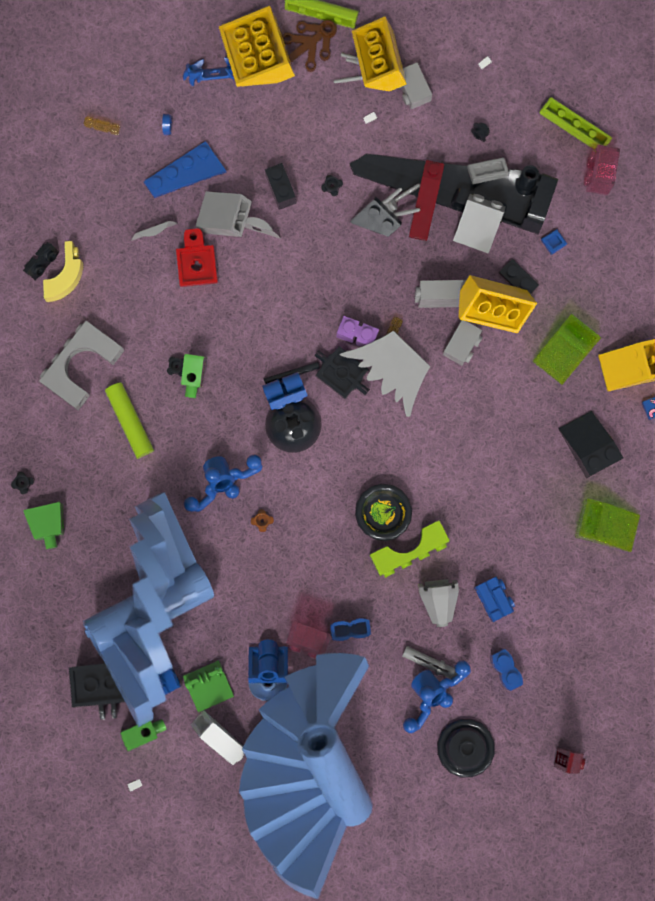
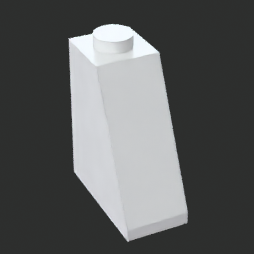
M203 710L192 722L191 726L204 742L234 765L244 756L242 751L243 745Z

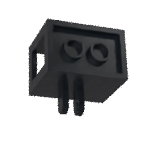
M106 664L69 667L72 708L99 705L100 720H104L106 718L105 704H111L112 718H118L117 703L125 701Z

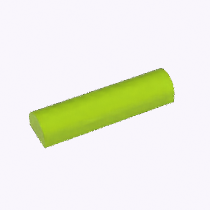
M285 0V10L324 21L330 20L335 24L353 29L359 16V11L321 0Z
M552 97L549 98L539 113L600 154L603 153L613 138Z
M120 382L106 388L105 393L136 458L139 459L154 452L123 384Z

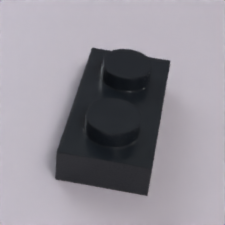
M513 259L499 271V274L511 286L525 289L530 294L539 286Z

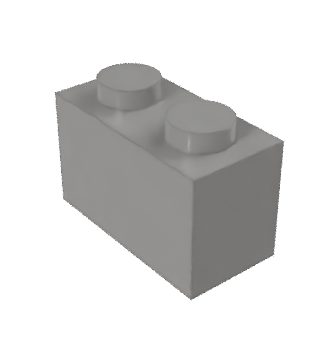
M418 63L403 68L407 84L398 89L401 88L404 93L402 99L405 105H409L410 109H414L430 102L432 93Z
M462 320L447 345L443 356L463 366L464 362L469 363L474 354L471 352L474 346L478 347L483 338L480 336L482 330Z

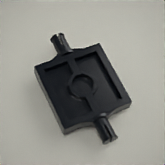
M340 346L328 357L320 350L317 351L314 356L323 362L321 369L315 375L320 381L343 399H346L356 389L364 395L369 392L370 389L361 383L369 369L367 367H359L360 362L357 359L339 355L346 352Z

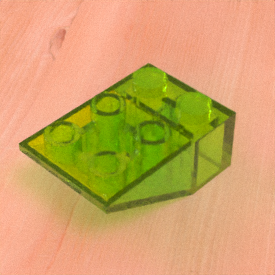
M571 314L533 362L563 385L602 337Z
M587 498L583 501L575 538L632 552L640 515L608 503Z

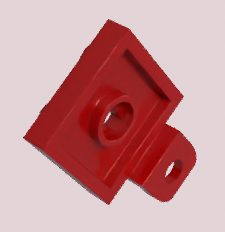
M199 228L185 230V248L176 249L180 287L217 284L214 245L204 246L203 234ZM196 261L202 265L199 271L191 268L192 265H195Z

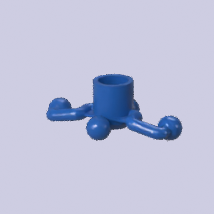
M250 455L246 461L249 469L241 471L238 468L230 470L224 457L217 456L207 460L203 465L205 478L209 482L205 488L207 496L201 502L195 497L190 496L186 498L184 508L190 512L202 511L215 499L218 492H225L228 498H236L240 493V489L236 484H233L234 481L238 478H248L260 472L263 467L261 458L258 455Z
M464 660L458 661L455 665L457 675L451 679L445 678L439 681L430 670H425L414 678L411 688L423 700L420 704L422 713L417 720L407 718L404 721L403 728L407 733H414L423 726L431 713V707L440 705L443 708H448L452 705L453 697L450 693H447V689L457 685L471 673L468 662Z

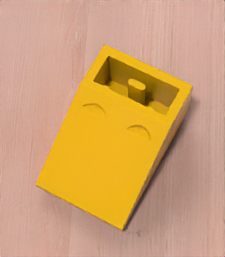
M655 339L598 355L607 392L655 381Z

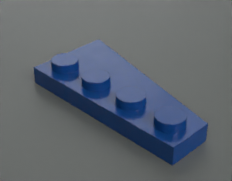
M205 141L145 180L144 184L152 196L156 198L227 172Z

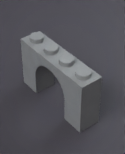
M87 321L77 327L74 337L66 341L63 346L64 350L60 354L55 355L52 360L53 364L49 369L46 368L40 375L41 379L39 380L44 386L78 411L90 395L73 383L68 376V364L72 357L79 352L91 351L114 365L124 352L123 347Z

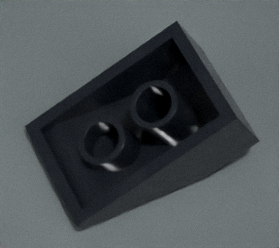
M592 411L559 428L561 435L586 479L623 459L614 440Z

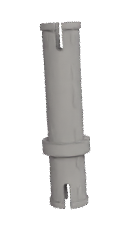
M409 646L406 647L402 657L436 672L435 674L438 676L441 674L451 679L457 675L455 668L445 664V661L436 660Z

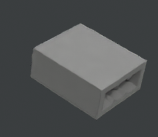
M206 192L195 227L207 234L242 237L252 201L242 194Z
M470 194L453 241L489 254L505 206H502L501 202L495 200L488 201L479 194Z
M466 280L420 281L419 287H416L415 303H418V308L459 307L460 290Z

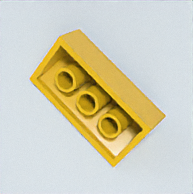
M386 16L352 30L364 86L372 89L392 91L406 85L394 31Z
M469 275L460 290L458 317L460 320L518 333L537 305V302L525 289Z

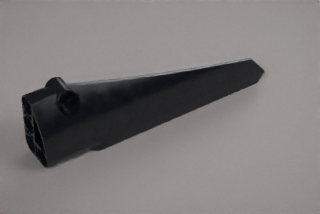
M366 153L351 162L350 167L353 175L396 190L402 188V192H405L411 187L421 184L426 161ZM443 163L444 169L436 204L463 213L469 195L479 194L488 201L495 200L501 202L502 206H505L500 223L503 222L531 233L539 234L557 186L558 178L544 173L540 174L535 166L528 165L523 170L508 169V177L472 184L467 169L468 166ZM420 187L411 192L410 195L418 197Z

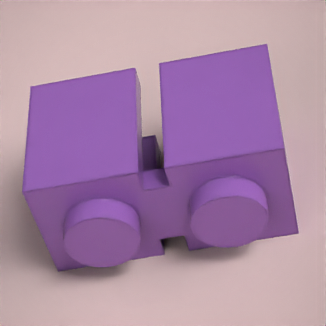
M343 316L337 331V338L353 343L354 337H357L356 345L362 347L376 341L379 329L364 323L361 327L359 326V321Z

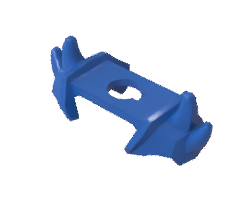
M224 57L228 65L224 68L202 69L204 59L192 65L186 64L183 80L185 81L189 76V82L191 86H194L195 79L200 83V81L231 78L233 80L234 76L228 57Z

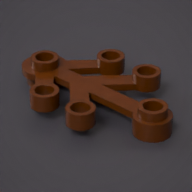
M325 20L320 25L306 24L303 21L297 23L296 30L298 33L303 34L305 31L316 32L313 36L292 35L288 32L282 35L286 45L291 43L302 44L288 55L291 65L294 60L309 50L305 68L308 72L315 71L316 46L321 39H323V47L319 53L320 59L323 61L330 59V38L334 37L337 32L335 23L330 20ZM304 25L305 29L300 30L298 27ZM328 27L331 31L325 32L324 29ZM289 36L291 40L285 41L284 37ZM327 52L328 56L323 57L321 54ZM309 63L314 64V67L308 68L307 65Z

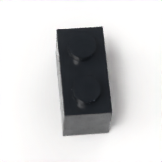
M280 163L265 169V176L278 209L296 204V196L283 164Z

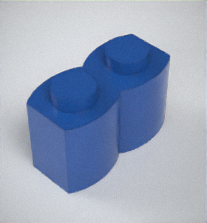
M356 619L350 623L339 621L330 625L332 640L344 641L351 637L360 639L371 635L368 619Z
M501 649L490 655L491 664L499 672L500 681L507 690L512 691L523 685L522 675L514 667L513 658L507 650Z

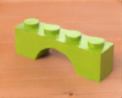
M437 521L421 530V541L415 550L409 553H397L386 546L369 556L379 576L384 575L386 578L395 573L394 569L400 566L404 569L412 565V560L416 558L423 560L429 557V552L434 549L439 552L447 548L446 543L450 540L441 522Z

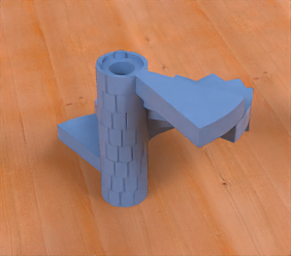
M161 492L134 506L138 515L129 519L138 539L137 543L130 546L140 578L139 582L133 584L134 595L83 621L87 637L91 639L95 649L103 658L138 727L153 720L152 708L166 701L158 675L172 668V665L158 633L173 626L171 623L172 619L214 598L211 584L203 569L196 562L165 492Z
M328 653L316 655V665L285 676L289 687L276 694L259 709L263 719L254 728L242 748L247 760L241 775L239 793L244 799V813L249 832L277 876L294 890L316 899L319 898L346 827L357 826L366 821L371 815L373 808L372 800L334 729L369 667L364 656L354 654Z

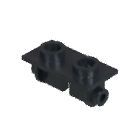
M51 243L42 244L35 253L38 258L32 257L24 265L23 271L36 281L38 277L43 275L49 264L55 261L60 252Z

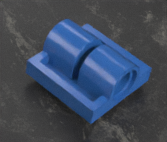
M298 372L283 377V382L281 383L279 380H275L262 385L271 410L281 409L288 403L299 402L308 396Z
M267 639L261 641L258 647H249V683H287L285 676L288 675V646L278 647L277 642Z

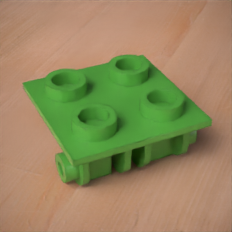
M219 660L183 676L185 686L189 690L198 712L234 697Z

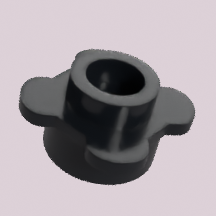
M482 122L474 123V128L471 129L473 136L485 142L486 136L490 133L488 126Z
M332 175L326 176L325 184L321 186V190L335 197L338 195L339 188L343 186V182Z
M170 357L167 373L182 377L184 358Z
M18 472L14 481L11 482V487L20 490L21 494H27L30 485L34 484V479L25 476L24 472Z

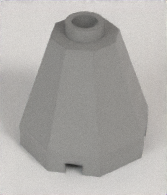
M448 579L427 581L425 586L422 583L418 584L419 594L429 617L437 627L448 626L449 622H452L459 593L457 580H452L453 583H449Z

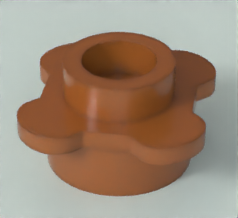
M263 509L259 510L255 518L251 519V524L257 526L260 532H266L267 527L274 522L273 517L268 516Z

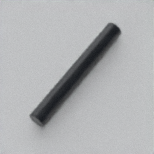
M317 361L263 379L265 384L275 380L282 381L283 377L296 372L301 375L320 369Z

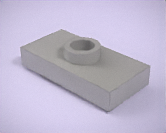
M504 157L469 164L467 167L472 184L509 176Z

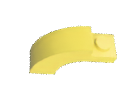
M72 241L65 242V266L62 272L55 278L43 280L44 299L46 302L57 301L67 296L80 281L83 272V262L81 259H75L79 258V251Z

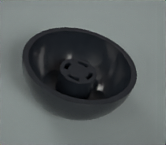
M303 399L299 402L288 403L281 409H270L266 416L265 429L269 440L275 447L285 452L297 453L310 448L317 441L321 432V418L314 405Z

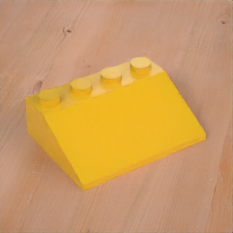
M270 6L219 26L237 87L279 83L295 76L277 19Z

